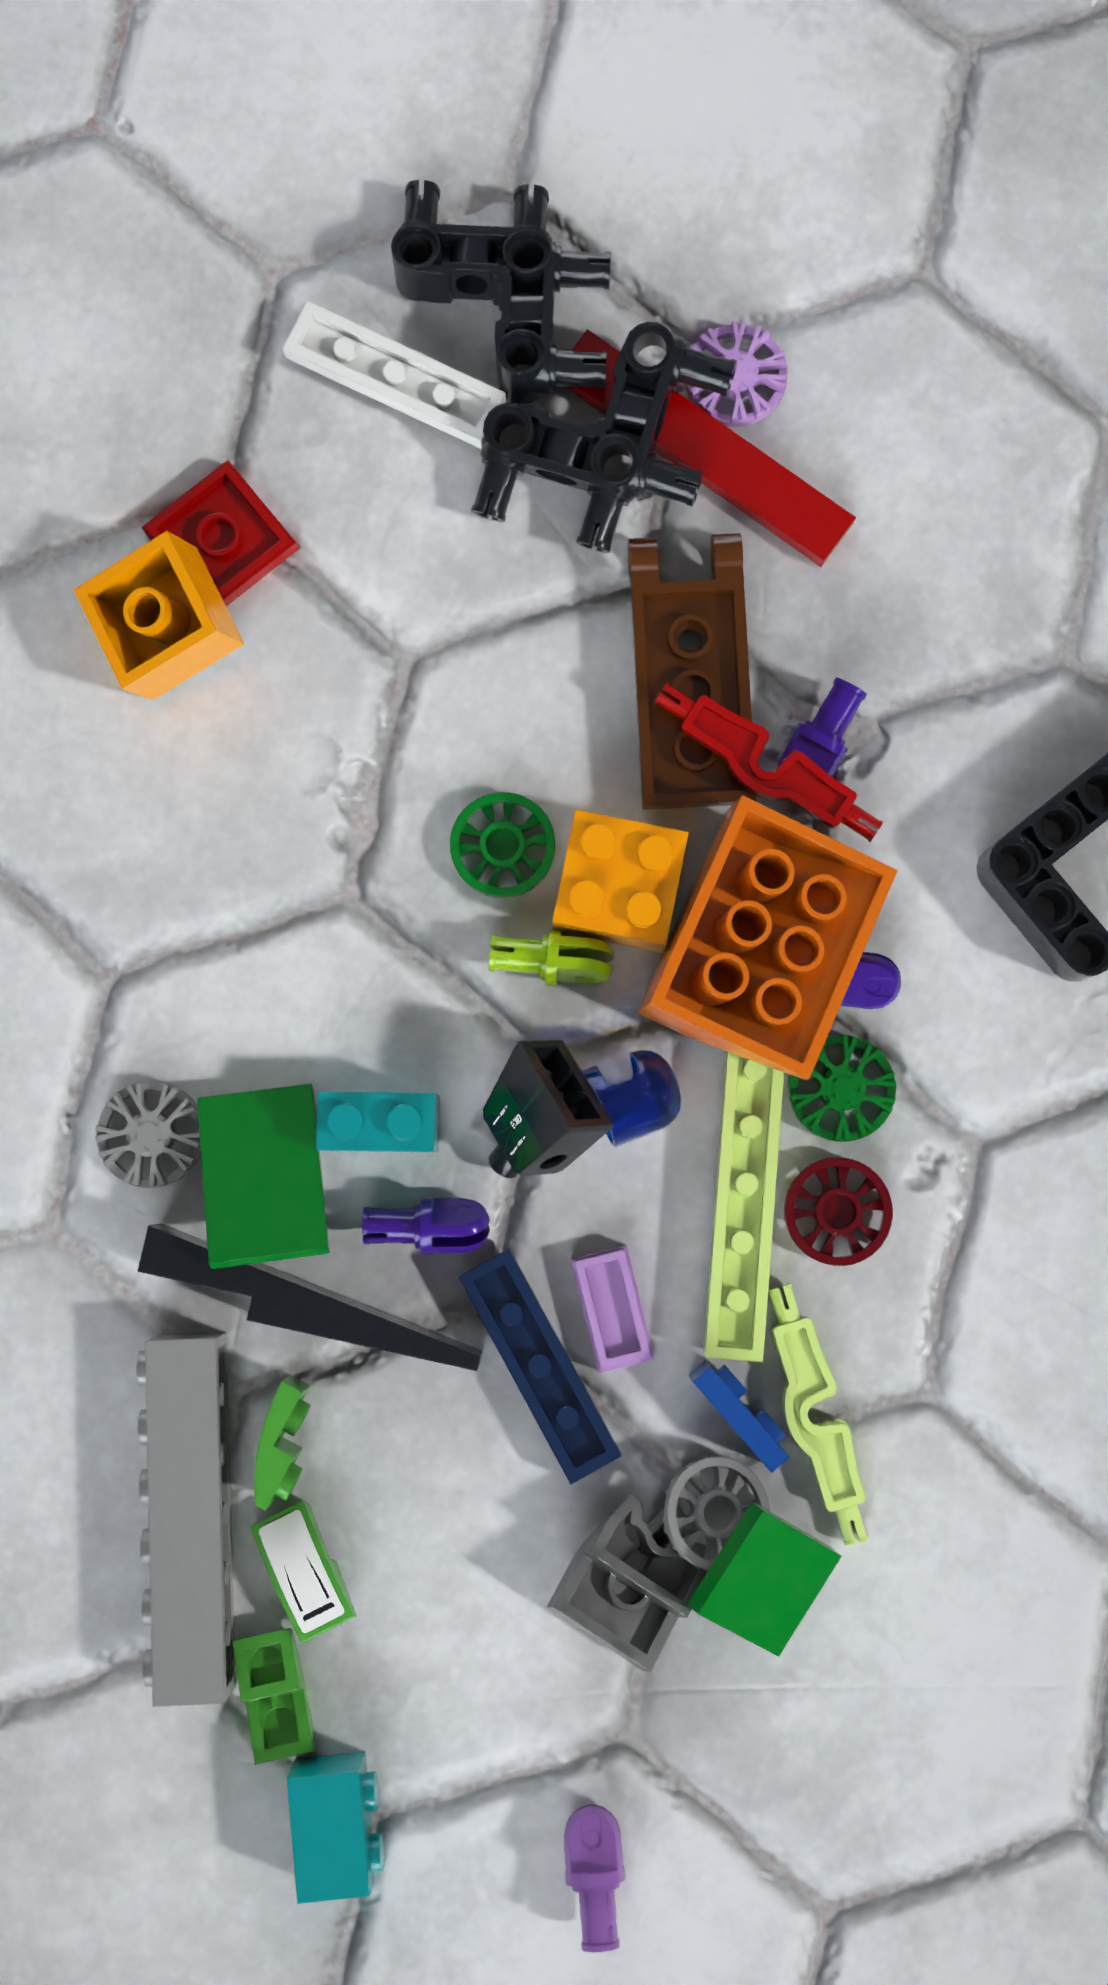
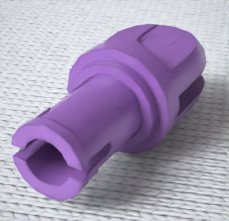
M589 1804L574 1811L566 1823L564 1832L566 1884L571 1886L574 1892L579 1893L583 1939L581 1943L582 1951L606 1952L620 1947L617 1936L614 1890L619 1888L620 1883L625 1880V1866L623 1865L621 1832L616 1818L606 1808Z

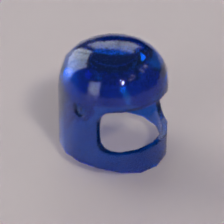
M651 1050L630 1052L633 1076L631 1080L620 1084L606 1082L596 1065L581 1070L614 1123L611 1130L606 1133L614 1148L666 1128L676 1120L680 1112L682 1099L678 1080L667 1060Z

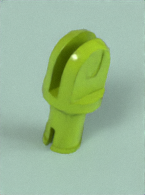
M549 929V935L543 934V940L500 937L493 934L491 936L489 971L495 972V970L540 974L539 979L545 980V986L556 987L557 981L582 984L603 983L613 973L614 968L608 962L615 958L614 952L610 945L602 940L561 936V930Z

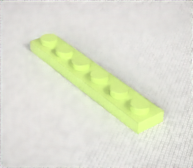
M727 1051L703 1356L706 1358L763 1362L784 1072Z

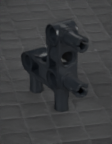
M419 180L410 181L405 188L404 223L396 231L391 243L396 285L400 293L414 301L451 304L453 299L492 300L494 305H499V311L502 312L501 319L495 321V354L499 390L506 393V399L513 403H532L543 394H549L550 391L555 392V387H597L605 389L607 351L597 353L557 350V345H552L555 292H560V287H590L609 290L611 252L562 250L561 245H556V242L552 241L550 234L546 231L549 193L543 186L534 185L533 204L531 205L528 199L529 184L518 186L514 192L513 227L437 224L438 201L440 199L439 186L434 182L424 180V194L421 200ZM415 262H424L422 264H413ZM530 266V267H534V268L524 269V268H521V267ZM521 364L531 366L530 368L524 370L513 368L514 366Z
M644 322L629 332L617 357L612 374L615 382L614 390L606 416L599 419L597 424L591 423L588 427H583L552 418L549 410L530 405L503 403L495 406L484 420L483 433L485 440L480 456H482L481 462L486 466L471 512L488 519V516H492L493 521L505 522V514L517 475H523V473L587 491L591 496L576 543L591 550L594 544L598 552L610 553L612 539L622 507L628 506L634 497H644L646 492L686 503L688 506L693 507L697 498L696 490L700 489L703 471H696L658 460L654 451L674 387L678 388L680 383H684L727 397L731 389L730 381L735 376L737 360H729L690 349V342L686 341V338L671 334L665 326L658 322ZM648 346H659L666 352L664 359L659 364L650 367L638 363L637 356L640 351ZM520 424L525 427V435L517 445L509 447L499 444V436L507 426ZM622 454L632 459V466L624 476L618 478L609 477L603 472L604 465L611 456Z

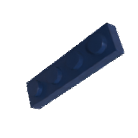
M508 1248L459 1275L460 1282L570 1485L621 1457L622 1454L511 1249Z

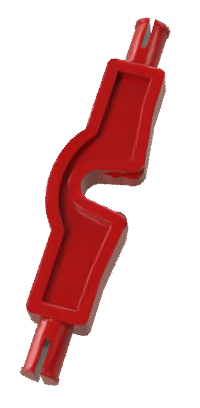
M668 682L662 688V693L658 694L654 703L682 719V732L725 759L736 780L752 793L770 800H788L832 829L836 828L841 822L866 838L868 842L872 841L882 826V820H878L853 804L857 798L855 791L831 777L803 752L792 750L781 761L776 770L772 772L762 770L758 764V757L762 754L765 744L769 740V733L764 727L727 710L706 695H701L696 702L672 687Z

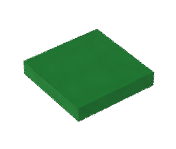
M752 1501L687 1604L698 1615L779 1657L842 1556L829 1545Z

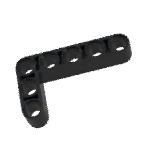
M1108 753L987 848L979 857L976 866L977 877L984 889L1051 970L1061 979L1070 982L1094 977L1108 969V931L1052 864L1108 820ZM1086 784L1096 785L1102 790L1105 795V805L1103 808L1096 807L1088 801L1085 795ZM1042 818L1052 819L1059 824L1062 830L1061 843L1049 841L1041 831ZM998 853L1011 854L1019 864L1017 878L1006 877L1000 872L997 866ZM1036 896L1047 898L1055 907V917L1052 923L1044 922L1037 917L1034 911ZM1074 940L1083 941L1091 951L1092 959L1087 968L1079 966L1071 956V946Z

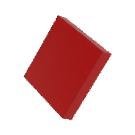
M229 460L221 464L141 527L150 540H153L165 531H169L197 547L226 606L299 550L296 541Z

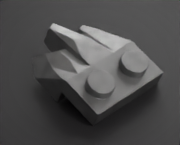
M632 1493L577 1550L551 1597L547 1608L640 1670L651 1672L678 1617H688L692 1608L687 1603L705 1577L707 1570L690 1564L672 1548L669 1536L665 1534L663 1529L665 1528L664 1523H662L664 1508L650 1523L646 1524L641 1519L643 1504ZM677 1503L676 1516L677 1518H683L686 1515ZM694 1543L691 1550L703 1558L706 1545Z

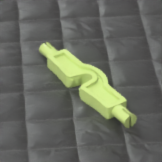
M792 1284L780 1285L786 1307L778 1287L770 1288L768 1293L770 1294L779 1323L773 1325L770 1331L786 1381L781 1399L784 1422L792 1439L809 1457L824 1507L829 1512H836L844 1545H855L857 1543L850 1521L856 1539L860 1543L866 1541L868 1535L866 1534L857 1505L863 1503L866 1500V1496L857 1470L851 1431L848 1424L842 1419L813 1423L808 1418L809 1408L813 1404L825 1400L826 1397L834 1396L837 1386L821 1351L812 1320L807 1316L800 1317Z

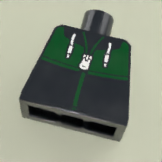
M563 1040L519 1041L514 1047L483 1108V1118L498 1143L489 1155V1163L497 1174L505 1178H515L517 1175L528 1176L558 1173L568 1167L614 1126V1123Z

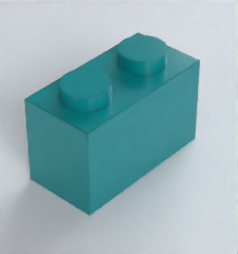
M318 1092L316 1150L439 1153L440 1096L436 1093Z
M365 1751L296 1758L287 1776V1790L297 1904L370 1896L376 1872H383L385 1863L383 1835L381 1832H372L371 1810H378L377 1772H367Z

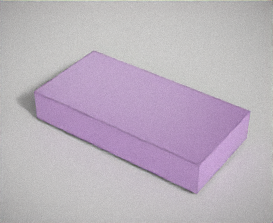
M627 1245L571 1258L598 1372L601 1373L655 1359Z

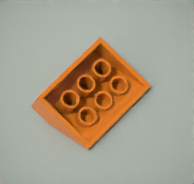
M742 795L724 815L636 1013L691 1039L803 1080H809L898 870Z

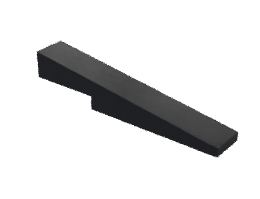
M162 1223L148 1225L137 1272L252 1297L247 1321L477 1371L482 1355V1350L263 1263L211 1269L208 1261L207 1241Z

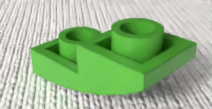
M289 1375L281 1382L272 1400L258 1444L254 1478L255 1506L265 1511L275 1501L277 1496L285 1501L288 1499L303 1471L302 1467L295 1464L303 1448L285 1439L283 1436L286 1432L294 1437L308 1414L311 1405L303 1401V1398L310 1385L292 1375Z

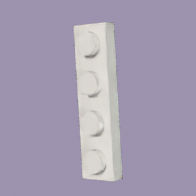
M309 301L306 302L283 346L287 359L482 449L485 440L483 427L486 416L495 406L506 403L505 392Z

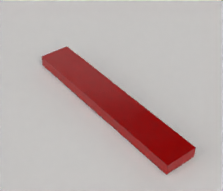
M587 329L571 351L597 353L607 351L605 389L597 387L566 388L606 416L615 386L612 374L620 351ZM673 389L655 451L675 465L703 471L701 482L703 485L822 567L852 527L856 517Z

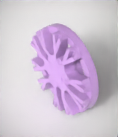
M732 321L731 325L721 326L713 330L709 328L691 348L701 352L707 348L715 356L737 360L734 379L730 381L731 389L728 396L724 397L719 393L712 392L702 399L699 394L705 391V389L684 384L689 400L727 427L749 426L769 416L780 403L787 383V361L785 360L784 351H781L775 341L770 338V333L767 330L764 332L760 326H757V328L746 326L747 322L743 321L742 323ZM733 337L734 347L732 349L726 350L720 346L718 340ZM743 338L752 340L748 353L739 350ZM762 346L771 357L758 360L753 354ZM777 370V374H758L759 371ZM763 385L775 390L770 400L766 402L755 392V386ZM747 396L754 411L746 414L742 401ZM721 397L734 401L732 415L721 413L714 409Z

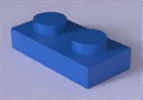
M705 1360L689 1374L692 1382L771 1473L789 1458L784 1449L778 1444L787 1435L764 1409L754 1416L740 1398L747 1392V1389L725 1364L715 1371Z

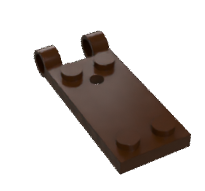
M741 533L711 535V572L713 580L659 582L657 537L628 538L642 810L731 806L742 795L756 801V794L746 789L736 780L725 759L684 734L681 730L683 720L654 703L658 694L662 693V688L668 682L672 687L696 702L701 695H706L727 710L752 721ZM686 631H692L699 636L700 645L696 649L686 650L680 645L679 636Z

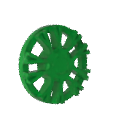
M490 793L472 801L459 814L450 835V853L458 874L471 888L493 898L514 897L532 890L549 872L555 855V835L549 818L532 800L515 793ZM503 803L505 821L495 822L493 804ZM516 805L532 813L527 821L520 826L510 822ZM480 809L488 818L490 824L484 831L475 829L467 822ZM542 825L543 833L527 840L524 839V832ZM466 835L480 838V846L459 843L460 836ZM532 845L546 846L543 862L530 859L525 853L526 849ZM474 852L483 856L481 864L468 872L461 860V856ZM521 860L535 873L529 879L515 866ZM489 864L495 867V870L486 885L479 880ZM507 869L511 870L515 874L517 885L499 887V875L501 872Z
M848 1035L827 1037L818 1061L828 1070L823 1075H820L813 1069L810 1076L818 1082V1090L813 1094H798L799 1078L789 1075L788 1096L790 1105L800 1123L814 1135L835 1142L859 1140L880 1128L892 1112L896 1099L895 1074L886 1057L873 1044L858 1037ZM842 1045L843 1059L838 1066L829 1062L824 1047ZM855 1047L863 1051L856 1069L848 1066ZM874 1059L883 1075L869 1080L863 1076L862 1071L864 1066ZM866 1086L885 1087V1097L866 1095ZM820 1097L824 1106L807 1115L802 1106ZM863 1101H870L881 1108L877 1116L870 1123L860 1111V1105ZM829 1109L836 1111L838 1115L835 1132L818 1126L825 1111ZM844 1111H853L858 1130L849 1132Z

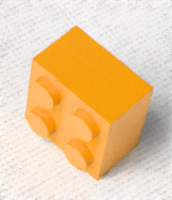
M165 531L74 589L121 688L152 700L245 644L197 547L169 531Z
M575 809L552 920V929L561 930L562 933L663 953L667 944L689 832Z

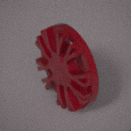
M835 1157L822 1159L810 1164L794 1178L786 1193L784 1221L791 1239L804 1254L824 1264L847 1266L869 1258L882 1246L892 1225L893 1207L885 1183L871 1168L853 1159ZM828 1167H836L838 1188L830 1189ZM850 1169L866 1177L858 1190L854 1192L847 1190L845 1185ZM814 1173L822 1183V1193L818 1196L811 1195L802 1187L803 1183ZM876 1189L879 1198L861 1205L858 1196ZM796 1197L815 1201L813 1211L794 1208ZM868 1209L882 1211L879 1230L867 1227L862 1223L861 1219L864 1211ZM810 1216L816 1222L815 1228L812 1232L802 1237L795 1219ZM856 1227L870 1240V1243L865 1248L850 1233ZM823 1229L829 1235L819 1252L812 1248V1245ZM838 1235H843L847 1238L851 1255L833 1256V1241Z

